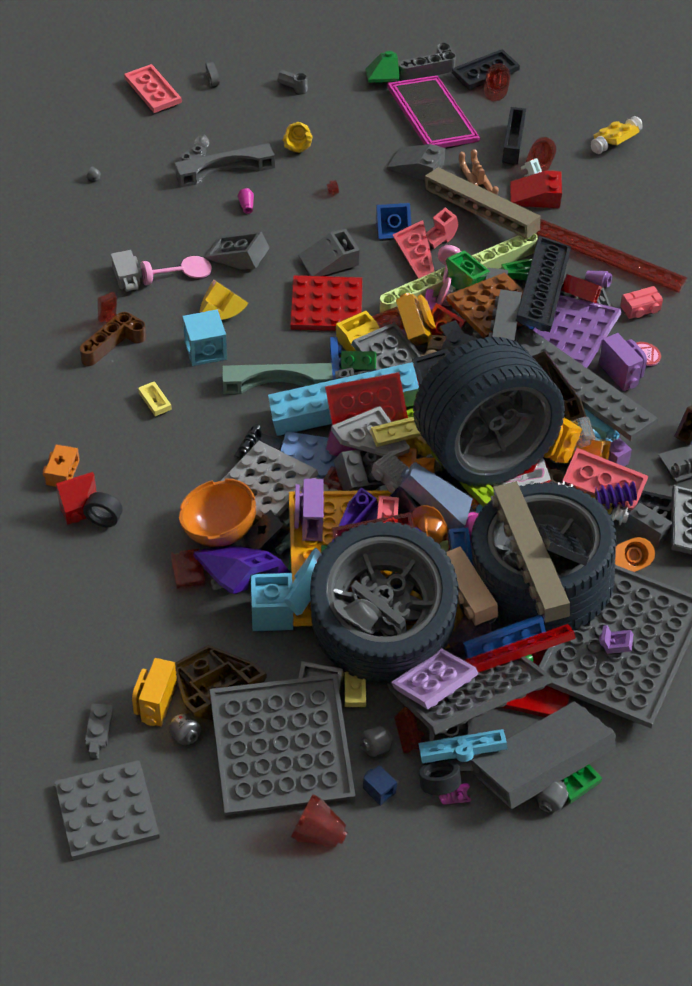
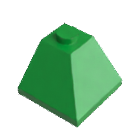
M393 51L380 53L365 68L368 82H398L399 67L397 54Z
M465 250L446 259L451 285L456 291L481 282L490 272Z

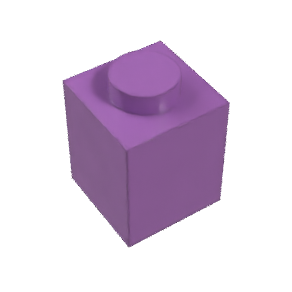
M618 438L611 442L608 460L626 466L629 464L632 449Z

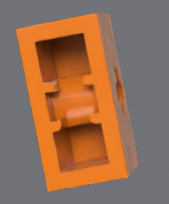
M56 444L54 451H51L49 454L48 465H45L43 469L46 485L56 487V483L73 478L80 461L78 448Z

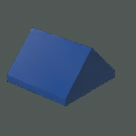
M410 203L376 205L378 239L394 238L393 234L411 226Z

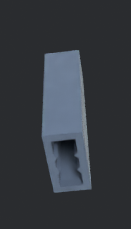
M416 462L402 471L400 486L421 506L428 505L437 509L448 529L463 528L466 525L473 498Z

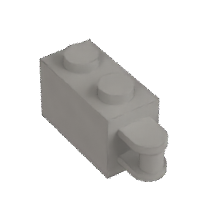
M131 250L112 253V267L119 288H125L126 292L138 290L142 271L140 267L137 268V257L133 256Z

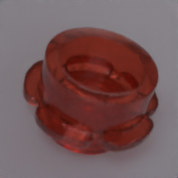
M330 180L327 188L329 194L332 193L335 196V194L339 193L336 180Z

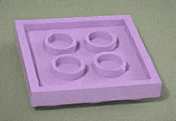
M441 648L431 658L392 681L395 690L429 709L437 705L446 696L453 694L462 685L469 683L472 678L478 675L476 667Z

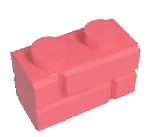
M652 286L623 294L620 305L629 319L640 318L645 314H654L660 311L663 298L657 289Z

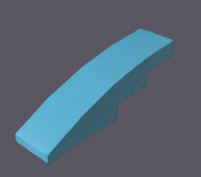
M317 548L313 549L295 574L296 579L289 587L291 591L284 599V602L296 615L302 614L311 601V576L319 556L322 555Z

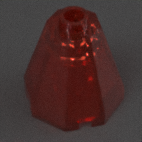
M312 794L291 838L300 842L336 847L338 842L343 843L348 832L345 831L346 824L320 797Z

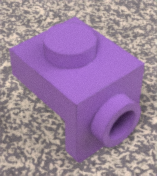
M608 625L603 626L602 633L599 635V641L607 654L631 652L633 633L631 630L611 632Z

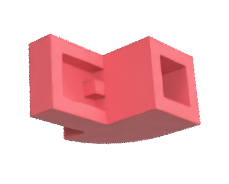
M446 207L433 217L435 226L426 232L428 243L433 249L444 241L448 243L454 237L458 228L457 216Z

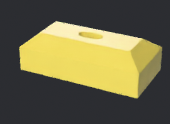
M155 381L138 388V393L155 416L172 410L170 402Z

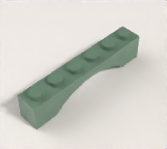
M332 363L223 366V394H242L255 386L273 382L293 383L305 387L333 380Z

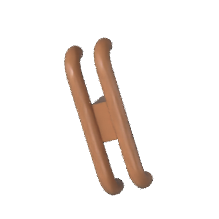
M473 149L471 151L472 173L466 165L465 153L460 152L459 164L468 182L477 186L483 184L487 191L497 195L499 189L497 186L492 187L485 175V171L477 159V150Z

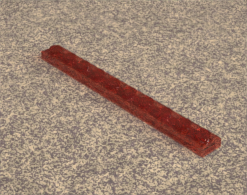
M540 219V230L535 233L538 236L569 245L572 250L680 293L687 282V277Z

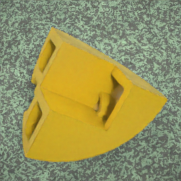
M213 280L201 303L200 313L218 309L221 320L228 319L243 311L249 303Z

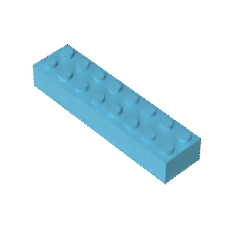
M413 362L269 394L272 420L277 436L284 435L286 431L297 432L332 424L325 386L399 372L406 407L413 406L416 393L419 391Z

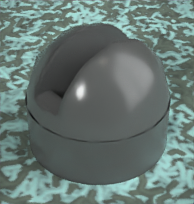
M92 166L87 173V179L91 181L99 180L100 171Z

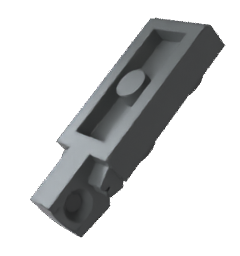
M91 705L85 745L89 747L90 759H99L100 747L105 748L108 744L113 705Z

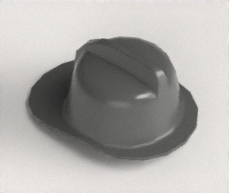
M358 599L352 603L343 600H335L333 603L335 610L343 618L359 626L366 633L373 634L375 632L374 624L382 612L372 602Z

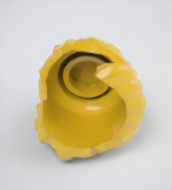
M296 122L287 127L282 141H284V147L288 150L301 153L311 146L312 135L307 125Z

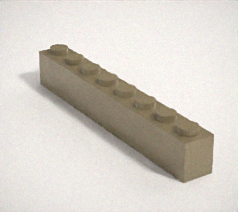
M438 167L425 176V190L528 239L540 230V215Z
M517 481L493 487L492 505L494 508L497 507L499 522L504 523L505 536L510 538L511 550L517 554L516 561L518 567L523 569L524 582L530 585V596L537 602L536 610L538 615L543 616L545 623L569 617L570 602Z

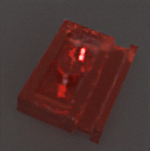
M199 548L179 551L177 554L171 553L177 589L180 586L191 587L205 584L203 567L193 556L194 552L199 551Z

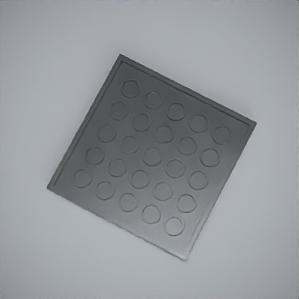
M465 650L453 654L461 660L467 659ZM524 656L478 672V675L472 678L469 683L462 685L453 694L446 696L437 705L429 709L395 690L392 681L388 682L387 686L396 698L434 734L444 733L455 725L464 724L473 717L485 715L491 709L503 707L509 701L523 698L527 693L534 690H541L545 685L552 683L548 673Z
M337 674L210 689L225 815L355 799Z

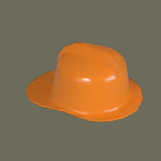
M428 505L415 508L412 512L414 526L426 533L428 537H432L434 542H438V544L448 537V527L437 509Z
M641 537L622 542L616 546L615 565L633 572L643 569L654 560V547L650 541Z

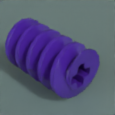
M632 481L628 486L624 482L622 488L616 483L614 489L611 484H608L606 489L603 485H600L599 490L595 487V499L598 503L605 504L607 509L610 508V503H613L614 507L617 508L618 502L621 503L622 507H625L626 501L629 502L630 506H633V501H637L635 483Z

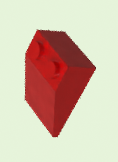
M542 171L510 182V202L523 207L560 208L562 198L561 171Z

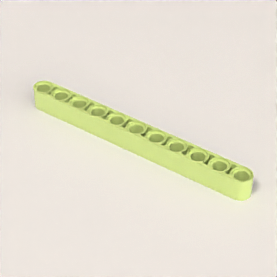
M534 234L528 239L518 235L474 254L472 257L486 268L499 269L501 264L515 262L533 254L537 244V235ZM445 267L382 294L380 297V314L392 316L399 313L396 299H399L405 293L413 294L415 297L422 295L425 298L427 289H433V297L438 296L443 285Z

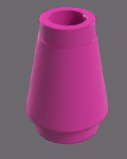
M248 188L241 189L237 196L243 212L250 214L253 212L254 193Z

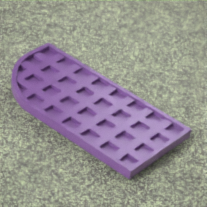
M560 295L551 331H540L537 328H534L533 331L587 368L603 344V339L608 336L620 317L621 310Z

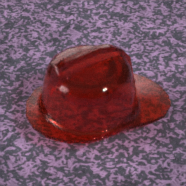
M500 63L494 64L487 71L484 93L491 101H500L508 92L510 71L505 65Z
M547 137L537 139L528 153L526 162L537 158L541 171H548L556 154L554 141Z

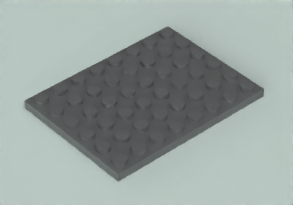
M615 565L614 589L610 601L604 610L584 626L581 625L575 630L572 629L576 639L548 648L539 667L550 675L552 683L546 686L652 728L692 639V594ZM608 625L611 632L631 630L633 633L631 652L607 654L599 641V635L602 633L603 626Z

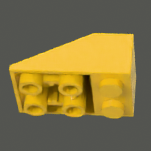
M364 311L337 323L336 337L346 351H356L351 345L354 339L380 328L374 318L367 311Z

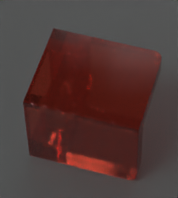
M331 466L323 479V483L328 486L329 490L334 488L338 491H343L336 468Z

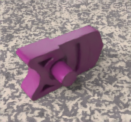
M468 783L461 784L457 790L445 795H439L438 797L443 805L470 802L471 798L467 795V790L470 786Z

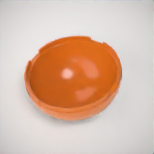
M225 478V481L213 482L212 480L203 483L193 489L181 503L180 524L184 532L201 545L208 547L231 545L243 538L254 523L256 516L254 494L245 483L235 479Z

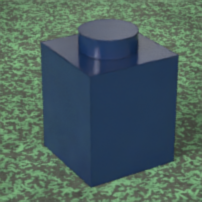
M379 765L374 770L370 769L365 773L363 789L381 806L396 794L397 781Z

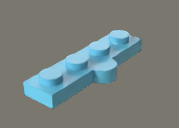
M503 729L418 743L422 763L455 758L461 762H467L473 758V755L508 749Z

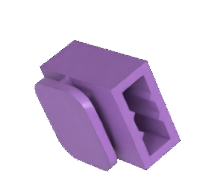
M619 333L604 338L598 364L623 391L635 388L639 383V379L644 376L647 363L646 354L632 339L625 341Z
M304 479L301 492L300 484H295L294 528H299V521L301 520L302 541H322L324 517L323 479Z

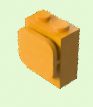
M410 293L402 294L399 299H396V303L408 340L415 346L427 343L429 335H431L429 327L431 329L436 328L427 300L422 295L415 297Z
M564 417L557 439L554 440V444L552 447L550 446L549 451L543 457L550 458L555 462L569 463L582 428Z
M154 658L149 674L147 669H142L132 694L133 711L135 715H140L141 713V721L147 725L161 727L163 725L177 687L175 662Z

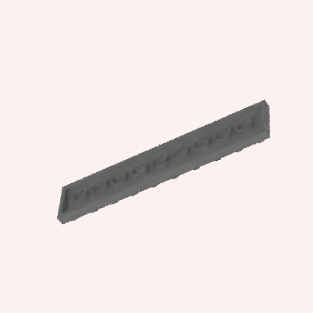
M527 326L516 330L514 341L521 344L531 356L546 351L581 398L583 407L625 438L632 441L657 424L658 418L535 331Z

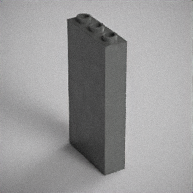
M574 701L506 740L508 749L482 753L471 759L474 776L513 809L544 791L553 782L563 780L616 749V735L599 718L591 715L586 708L581 707Z

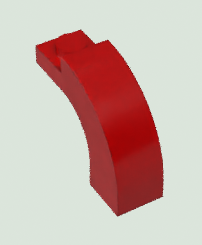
M566 274L561 287V291L593 303L597 302L602 289L600 285Z

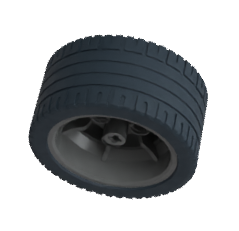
M486 337L484 339H476V341L472 340L467 344L460 345L459 348L456 347L451 353H447L437 364L435 363L432 370L428 371L427 376L424 377L422 384L418 388L419 391H417L416 399L414 400L413 417L416 428L454 479L473 486H486L488 484H499L502 481L506 482L510 478L513 479L517 475L524 473L525 470L530 469L532 465H535L549 451L550 446L552 447L554 444V440L557 439L558 433H560L565 414L563 396L555 383L521 344L502 337Z
M540 482L525 484V486L520 485V490L537 529H539L540 524L545 527L549 524L558 528V532L562 534L568 532L575 535L589 557L586 566L547 550L570 602V616L546 623L543 619L545 631L569 624L575 630L581 625L587 624L588 621H592L595 616L597 617L604 610L612 596L616 557V530L614 523L601 503H598L595 498H591L589 494L583 493L579 489L576 490L574 487H567V485L563 484L558 485V483L549 484L548 482H543V484H540ZM490 500L477 515L472 528L473 567L498 605V617L496 620L505 626H510L537 616V602L530 596V585L524 582L522 567L516 570L503 560L505 553L512 551L509 542L510 538L505 536L504 523L499 522L498 509L493 507Z
M382 521L370 522L367 525L361 524L356 528L349 529L348 532H343L341 536H337L322 551V555L319 556L311 576V618L315 638L323 653L327 654V658L333 661L334 665L340 667L345 672L347 671L351 676H357L359 679H366V681L371 682L373 680L380 683L385 681L387 683L394 681L410 669L431 658L441 648L445 650L454 629L459 592L455 568L451 564V559L447 556L445 550L441 549L438 542H434L432 537H428L423 531L420 532L419 529L411 528L406 524L401 525V523L388 521L386 523H382ZM380 571H392L398 574L391 575L387 579ZM368 576L367 587L377 583L378 587L373 592L374 594L384 596L389 601V607L393 610L394 605L397 602H401L402 605L398 609L400 613L405 612L407 608L410 609L409 616L404 619L417 622L408 631L406 625L400 630L381 615L374 624L375 632L369 634L337 613L333 603L335 600H343L348 603L358 600L360 597L354 592H348V590L357 579L360 578L361 583L362 579ZM398 584L401 586V588L394 589L391 586ZM414 586L418 589L422 600L410 595ZM380 631L383 637L374 635Z

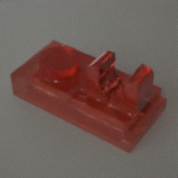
M114 292L98 297L99 322H109L116 316L117 296Z
M405 706L394 718L403 752L408 753L412 749L419 750L418 743L424 742L420 739L424 733L418 731L415 715Z

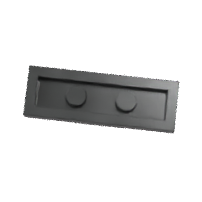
M368 576L362 579L361 584L355 581L351 585L352 591L357 596L372 602L381 610V615L400 630L406 625L404 618L409 616L410 609L407 608L405 612L400 613L398 609L402 605L401 602H397L394 605V610L388 605L389 601L380 594L377 596L373 593L378 587L377 583H374L371 587L366 586V583L369 581Z

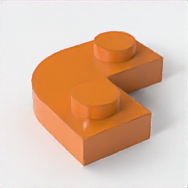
M410 448L409 453L397 457L408 468L416 462L428 471L435 473V458L423 457L417 459V448Z

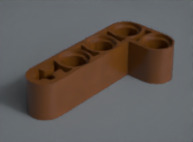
M128 312L118 313L80 346L82 364L85 366L95 365L125 338L134 343L144 342L146 340L145 322Z

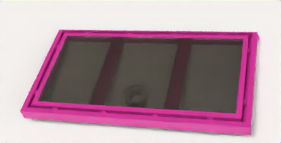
M438 76L388 83V90L424 145L432 144L445 148L480 141V137Z

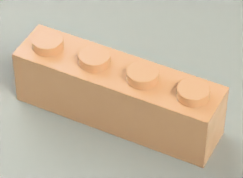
M461 546L446 552L457 575L458 603L464 606L467 618L472 619L476 626L498 617V605Z

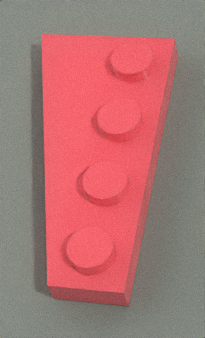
M423 220L393 234L394 240L418 279L435 272Z

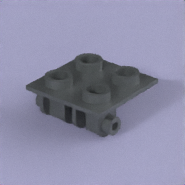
M692 444L658 454L676 482L692 478Z

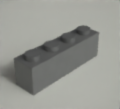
M500 289L499 297L496 296L494 307L497 308L493 309L492 319L495 320H491L490 331H493V333L489 332L490 338L502 337L512 341L515 340L517 321L515 319L519 310L522 292Z

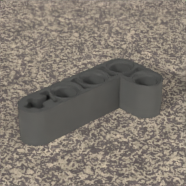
M441 42L437 44L436 54L401 60L399 62V79L404 81L452 72V68L455 67L456 54L448 43Z

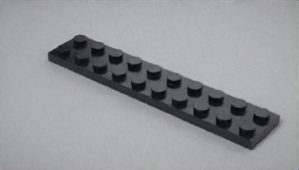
M542 236L538 237L515 321L525 326L535 327L540 331H551L571 246Z

